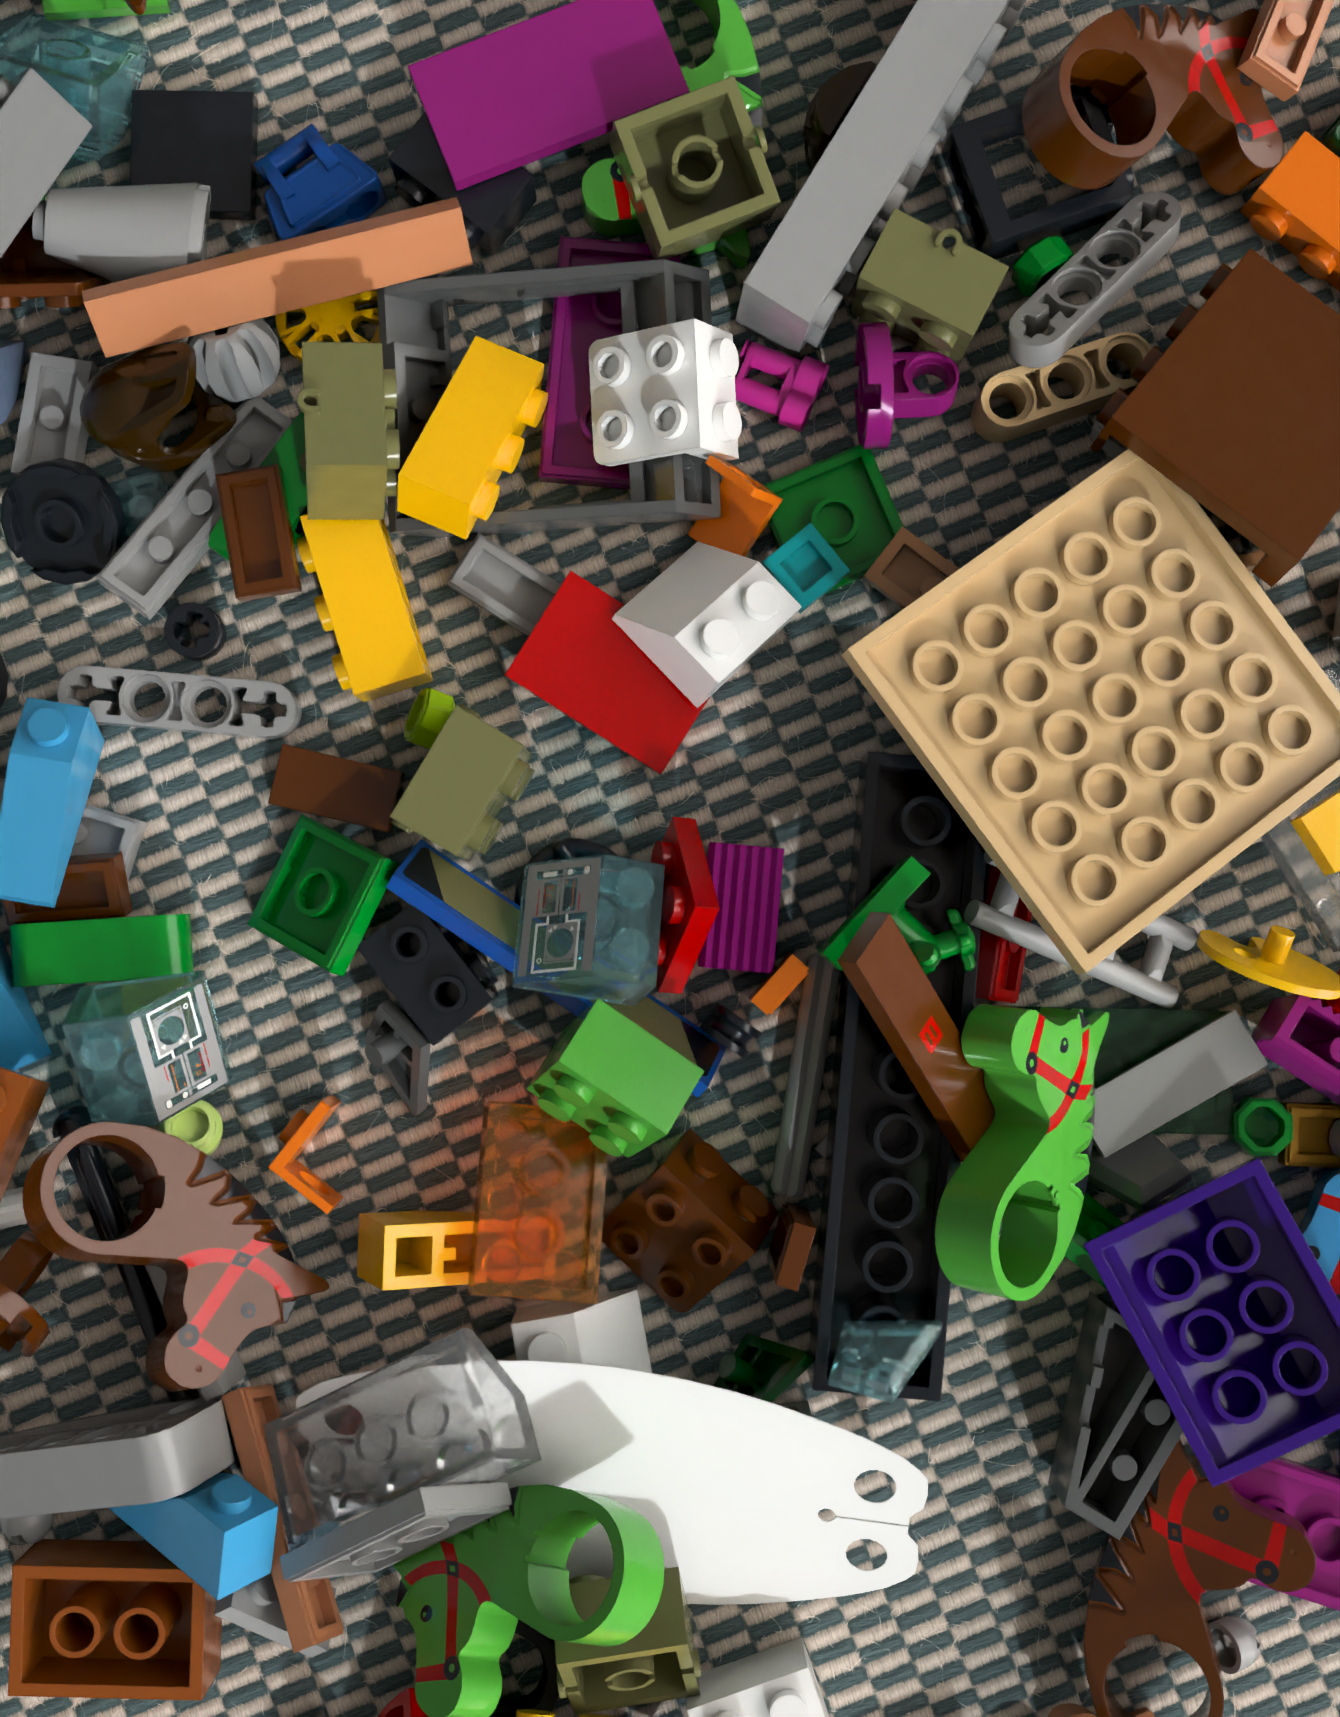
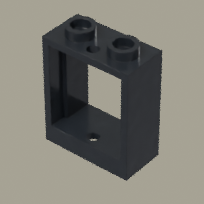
M1074 84L1070 85L1073 102L1086 125L1101 138L1114 143L1111 136L1113 123L1106 111L1108 105L1106 103L1102 105L1090 93V87L1087 86L1083 89ZM1023 102L951 127L941 153L976 250L995 260L1021 252L1041 238L1063 237L1111 220L1126 205L1133 194L1134 177L1132 168H1128L1108 185L1097 188L1098 190L1011 220L985 147L1025 133L1022 123Z

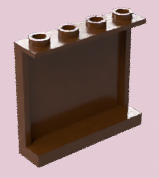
M1250 248L1234 269H1231L1225 263H1222L1199 293L1201 297L1207 300L1200 310L1191 304H1188L1165 334L1166 337L1173 341L1168 349L1164 352L1155 345L1131 375V378L1139 383L1129 395L1119 388L1095 419L1104 428L1090 446V449L1098 453L1111 436L1121 442L1265 552L1251 572L1273 587L1302 559L1340 509V315Z

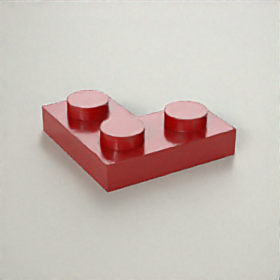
M672 816L663 841L655 843L651 855V872L654 878H659L663 898L662 913L655 929L648 930L645 937L644 960L647 966H652L659 993L682 994L720 907L696 819Z

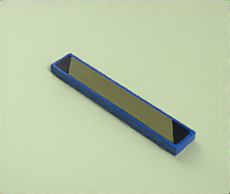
M420 839L395 871L386 888L518 976L525 909ZM537 917L532 918L526 976L519 978L577 1017L597 998L601 999L704 1070L691 1093L699 1098L709 1087L727 1047L593 956L591 970L581 971L583 948L578 946L576 970L531 974L535 925L544 923ZM547 925L538 926L533 971L573 967L574 961L543 964ZM555 930L547 940V951L553 957H562L569 952L573 942ZM541 958V963L538 964L536 960Z

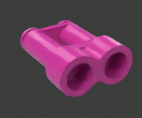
M747 339L739 357V363L742 366L738 375L737 373L735 375L736 400L779 417L778 424L801 433L809 419L815 400L822 389L829 364L809 356L799 360L759 343L752 342L751 344V340ZM758 369L784 380L781 390H777L747 377L750 371Z

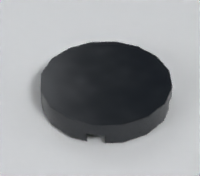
M58 458L29 465L20 472L21 474L16 477L13 484L8 485L2 497L0 522L7 545L17 559L22 557L28 565L33 567L30 571L43 580L68 585L86 582L95 578L125 543L126 519L120 498L105 477L84 463Z

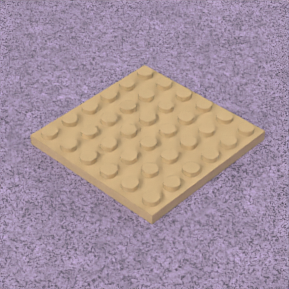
M1130 449L1125 450L849 647L841 655L1077 975L1089 972L1340 776L1339 691L1198 502Z

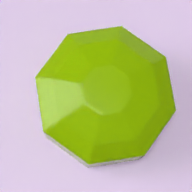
M432 688L421 689L411 706L405 723V741L430 750L455 708L453 697Z

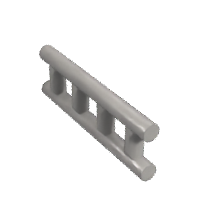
M985 851V853H984V860H985V862L988 863V864H991V865H993V866H995V867H997L996 864L993 862V860L990 858V856H989V855L987 854V852ZM1000 873L990 905L976 899L967 905L964 912V921L1071 967L1042 927L1013 916L1019 896L1002 873ZM1162 914L1141 930V932L1150 935L1139 970L1114 960L1115 950L1085 974L1166 1009L1173 1007L1177 1002L1179 990L1176 986L1162 980L1172 947L1175 946L1184 951L1190 950L1196 943L1197 931Z

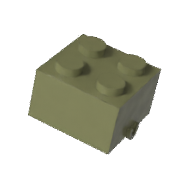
M735 76L728 77L613 122L609 144L653 260L670 259L768 221L781 202L764 157V153L768 150L765 134L760 125L753 127ZM755 135L757 136L758 141H759V145H758V146H757L756 141H755V137H754Z
M894 208L858 277L851 313L859 317V324L887 322L890 337L893 334L913 344V352H939L948 356L958 368L1009 266L964 244L960 232L956 229L946 228L939 231ZM946 237L954 238L955 246L952 249L944 248L943 241Z
M302 342L303 389L297 395V405L304 413L305 452L300 456L299 463L302 471L306 473L308 520H384L386 497H397V469L400 467L399 430L395 429L394 410L397 409L396 369H383L382 343Z
M461 704L460 707L455 706L390 817L393 818L391 823L410 834L412 831H415L455 856L471 860L475 852L485 855L489 851L503 827V823L496 819L507 798L515 802L519 800L531 781L535 770L530 768L528 764L532 755L523 744L480 720L481 716L479 713Z
M664 1566V1583L657 1608L647 1625L629 1641L616 1646L604 1647L555 1640L559 1697L563 1699L567 1698L568 1695L575 1715L700 1695L698 1677H702L698 1649L694 1648L691 1617L679 1567L666 1568ZM585 1574L569 1580L572 1603L583 1621L591 1617L602 1604L609 1590L612 1577L603 1578L596 1574Z

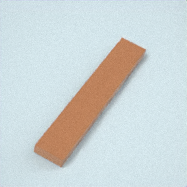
M457 197L82 290V296L105 358L473 265L461 207Z

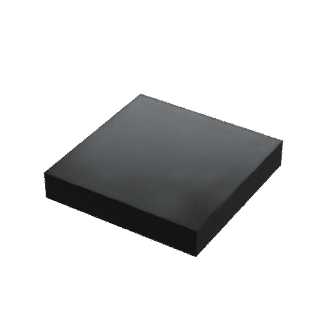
M132 90L130 185L192 182L210 185V219L256 220L257 170L253 163L257 161L258 100L254 92Z

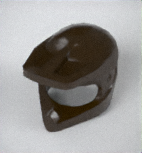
M184 342L151 346L104 367L92 377L85 387L79 407L81 422L93 438L107 446L114 454L158 472L174 471L189 465L229 432L236 423L237 417L227 403L195 385V350ZM191 399H195L198 408V419L193 432L183 443L176 447H164L161 445L158 437L168 426L172 417L183 410Z

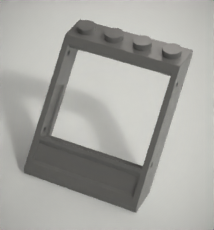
M659 259L415 279L377 289L379 339L383 350V369H396L397 409L394 410L395 429L399 430L400 467L397 469V476L452 379L448 306L621 292L623 334L693 318L712 325L709 270ZM686 453L629 463L631 500L530 507L528 510L492 512L487 521L477 519L469 536L477 535L479 532L486 535L721 518L719 473L705 463L707 459ZM388 497L389 533L439 538L456 537V535L398 512L397 497Z

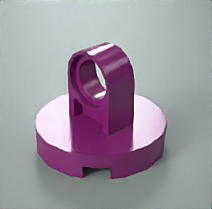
M887 322L858 324L854 366H859L858 389H854L858 443L862 445V449H886L889 447L893 418L932 417L941 415L949 410L955 400L959 371L956 364L948 356L939 352L892 353L890 330ZM921 375H934L945 383L946 388L939 393L926 394L919 391L912 381Z

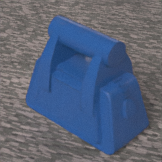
M310 124L253 163L266 185L271 184V187L265 191L264 198L268 207L272 228L277 232L280 241L362 221L387 202V195L376 171L343 145L334 143L328 146L313 124ZM311 155L315 156L308 162L294 170L292 173L287 175L286 177H283L285 173H287L295 166L309 158Z

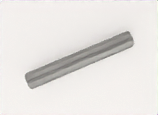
M817 953L810 954L807 958L806 966L809 969L803 981L770 1184L773 1193L787 1197H801L805 1191L840 970L835 969L825 958Z

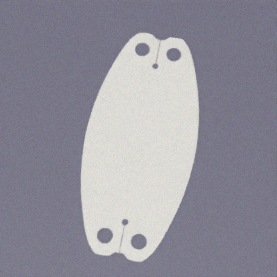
M473 1360L418 1364L350 1374L320 1382L303 1391L296 1399L295 1412L298 1427L310 1437V1455L300 1462L298 1472L305 1496L317 1506L324 1502L331 1503L337 1510L338 1518L347 1523L419 1487L508 1482L509 1488L548 1484L612 1498L642 1514L652 1525L659 1538L664 1556V1566L666 1568L679 1567L687 1604H762L848 1596L895 1585L914 1575L919 1560L918 1545L908 1535L910 1517L924 1509L928 1496V1479L919 1469L904 1457L860 1435L798 1411L739 1392L687 1379L606 1365L540 1360ZM335 1401L352 1402L364 1413V1425L355 1432L337 1430L327 1420L325 1414L327 1407ZM384 1450L392 1451L396 1455V1460L389 1463L381 1459L380 1454ZM338 1469L352 1470L364 1479L366 1491L362 1497L347 1500L341 1498L329 1488V1475ZM879 1470L893 1478L896 1483V1490L894 1495L888 1500L871 1502L858 1495L854 1482L863 1472ZM822 1509H830L834 1512L835 1517L830 1521H824L819 1518L818 1513ZM601 1523L593 1526L582 1539L576 1538L566 1563V1569L569 1570V1580L585 1574H596L603 1578L612 1577V1547L607 1532ZM860 1539H870L884 1547L887 1559L879 1568L863 1570L852 1565L847 1559L846 1550L848 1546Z

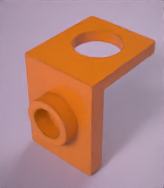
M709 455L705 463L724 476L720 482L721 518L696 520L688 535L697 542L746 557L783 499L737 466Z
M334 1095L322 1099L311 1114L301 1109L291 1119L278 1137L286 1145L268 1167L326 1214L331 1212L344 1197L299 1162L297 1158L341 1104V1101Z

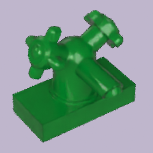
M912 856L902 858L817 950L835 969L842 971L843 969L837 960L870 912H883L891 914L926 976L936 969L940 960L959 955L965 972L972 971L976 966L973 957L976 951L975 936L970 926L962 921L957 909L946 910L950 930L933 935L904 907L905 901L931 874Z

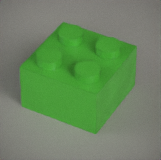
M597 998L562 1031L526 1089L538 1097L537 1104L547 1114L565 1122L571 1119L591 1133L589 1139L602 1151L612 1156L620 1157L624 1155L630 1158L668 1134L704 1070Z

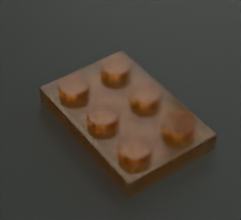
M488 1101L484 1104L467 1295L586 1305L597 1304L608 1153L596 1147L589 1139L591 1133L571 1119L567 1122L558 1120L547 1114L540 1106L498 1101Z

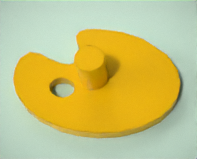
M1272 925L1266 939L1253 936L1250 938L1248 946L1212 930H1201L1199 932L1196 942L1202 952L1221 965L1245 977L1302 996L1327 1000L1340 998V976L1316 960L1290 949L1296 935L1285 927Z

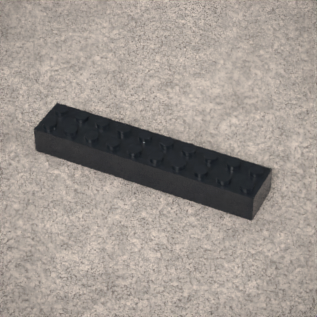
M867 752L860 758L847 918L902 858L912 856L931 874L905 901L904 907L933 935L950 930L946 910L957 909L962 921H964V912L967 905L974 899L983 902L987 864L984 860L985 850L916 756ZM970 924L968 925L974 933L976 951L973 955L976 964L975 968L972 971L965 972L959 955L940 960L936 969L927 976L961 1036L967 1017L975 1005L981 929ZM843 970L841 975L808 1351L809 1354L814 1356V1363L807 1369L812 1390L941 1402L951 1282L943 1273L938 1261L935 1246V1225L942 1194L950 1178L961 1165V1161Z

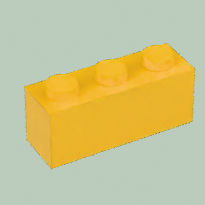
M475 336L398 474V512L467 540L478 518L484 521L488 520L498 499L500 485L496 483L502 471L509 474L514 471L524 447L525 440L521 437L527 425L536 428L544 413L548 401V393L541 390L544 363Z
M308 514L300 516L305 536L296 538L297 547L307 573L316 572L323 594L315 596L314 602L325 632L334 630L341 653L332 655V662L342 690L352 688L353 695L366 702L432 682L431 671L385 520H308Z

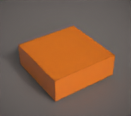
M788 953L774 968V972L770 973L748 997L749 1000L766 1015L768 1013L772 1014L806 977L809 968L792 953Z

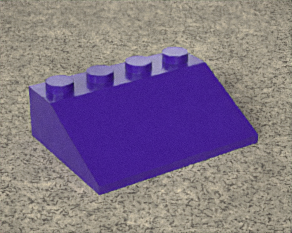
M1254 1157L1084 1243L1088 1254L1212 1487L1218 1486L1340 1429V1301L1259 1158Z

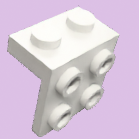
M693 318L594 341L589 348L593 454L596 462L605 466H616L683 453L707 459L709 455L724 461L739 459L738 438L742 431V420L739 409L736 406L735 375L739 367V357L736 346L733 343V334Z

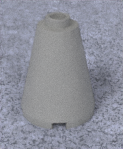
M192 182L50 189L47 201H40L33 211L32 236L35 240L44 241V252L46 255L112 282L206 260L207 224H209L211 186Z

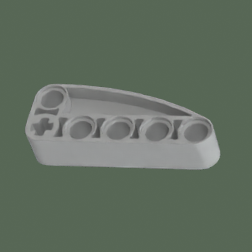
M218 1396L208 1401H204V1398H196L131 1408L0 1435V1519L149 1504L171 1499L190 1491L235 1462L222 1397Z

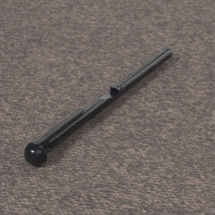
M83 1105L67 1107L57 1115L53 1122V1139L57 1137L62 1138L83 1126L95 1123L101 1119L89 1107ZM94 1145L73 1147L67 1153V1157L100 1241L116 1240L128 1229L129 1225L99 1148ZM116 1264L149 1347L154 1338L167 1326L144 1265ZM193 1389L175 1392L165 1390L170 1402L196 1399Z

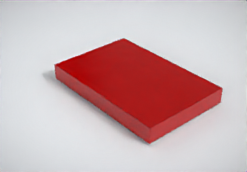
M570 570L504 676L661 775L708 699L696 708L612 620L614 614L625 605Z

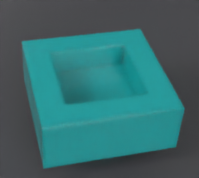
M812 523L808 524L762 561L765 569L802 606L798 611L800 614L848 576L850 572L849 568Z

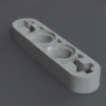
M1147 192L1139 194L1130 200L1013 314L1009 322L1008 351L1011 358L1018 364L1028 368L1049 366L1059 360L1175 245L1179 236L1182 207L1178 200L1163 192ZM1141 224L1146 226L1142 230V238H1140ZM1108 254H1121L1129 258L1130 262L1122 266L1112 267L1102 264L1099 259ZM1070 291H1082L1088 293L1092 299L1083 304L1072 305L1061 300L1060 296ZM1047 328L1048 336L1042 334Z
M85 665L76 666L67 671L60 679L57 688L59 703L86 707V703L76 700V693L78 689L88 688L90 679H92L94 687L107 692H118L119 704L111 701L94 700L89 705L96 723L102 725L273 740L282 739L292 734L299 726L302 717L301 704L297 696L283 685L270 681ZM124 680L120 688L118 681ZM156 683L162 687L165 693L166 701L164 708L152 717H143L135 707L134 699L136 693L142 686ZM207 689H219L226 698L227 707L225 713L215 722H203L195 711L197 697ZM245 690L246 693L243 701L253 705H267L270 701V695H276L277 703L285 706L287 709L285 717H275L273 727H267V719L256 714L241 713L242 707L239 691ZM119 707L121 714L115 715ZM241 714L243 726H236Z

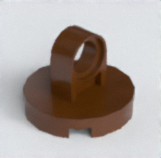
M29 1230L16 1240L0 1260V1348L10 1352L14 1345L20 1342L23 1344L20 1351L24 1357H31L50 1333L47 1322L23 1297L37 1281L54 1254L43 1246Z

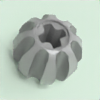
M263 318L188 337L187 344L195 350L196 355L195 379L205 392L215 397H220L227 402H239L261 395L265 389L274 384L281 365L279 342Z

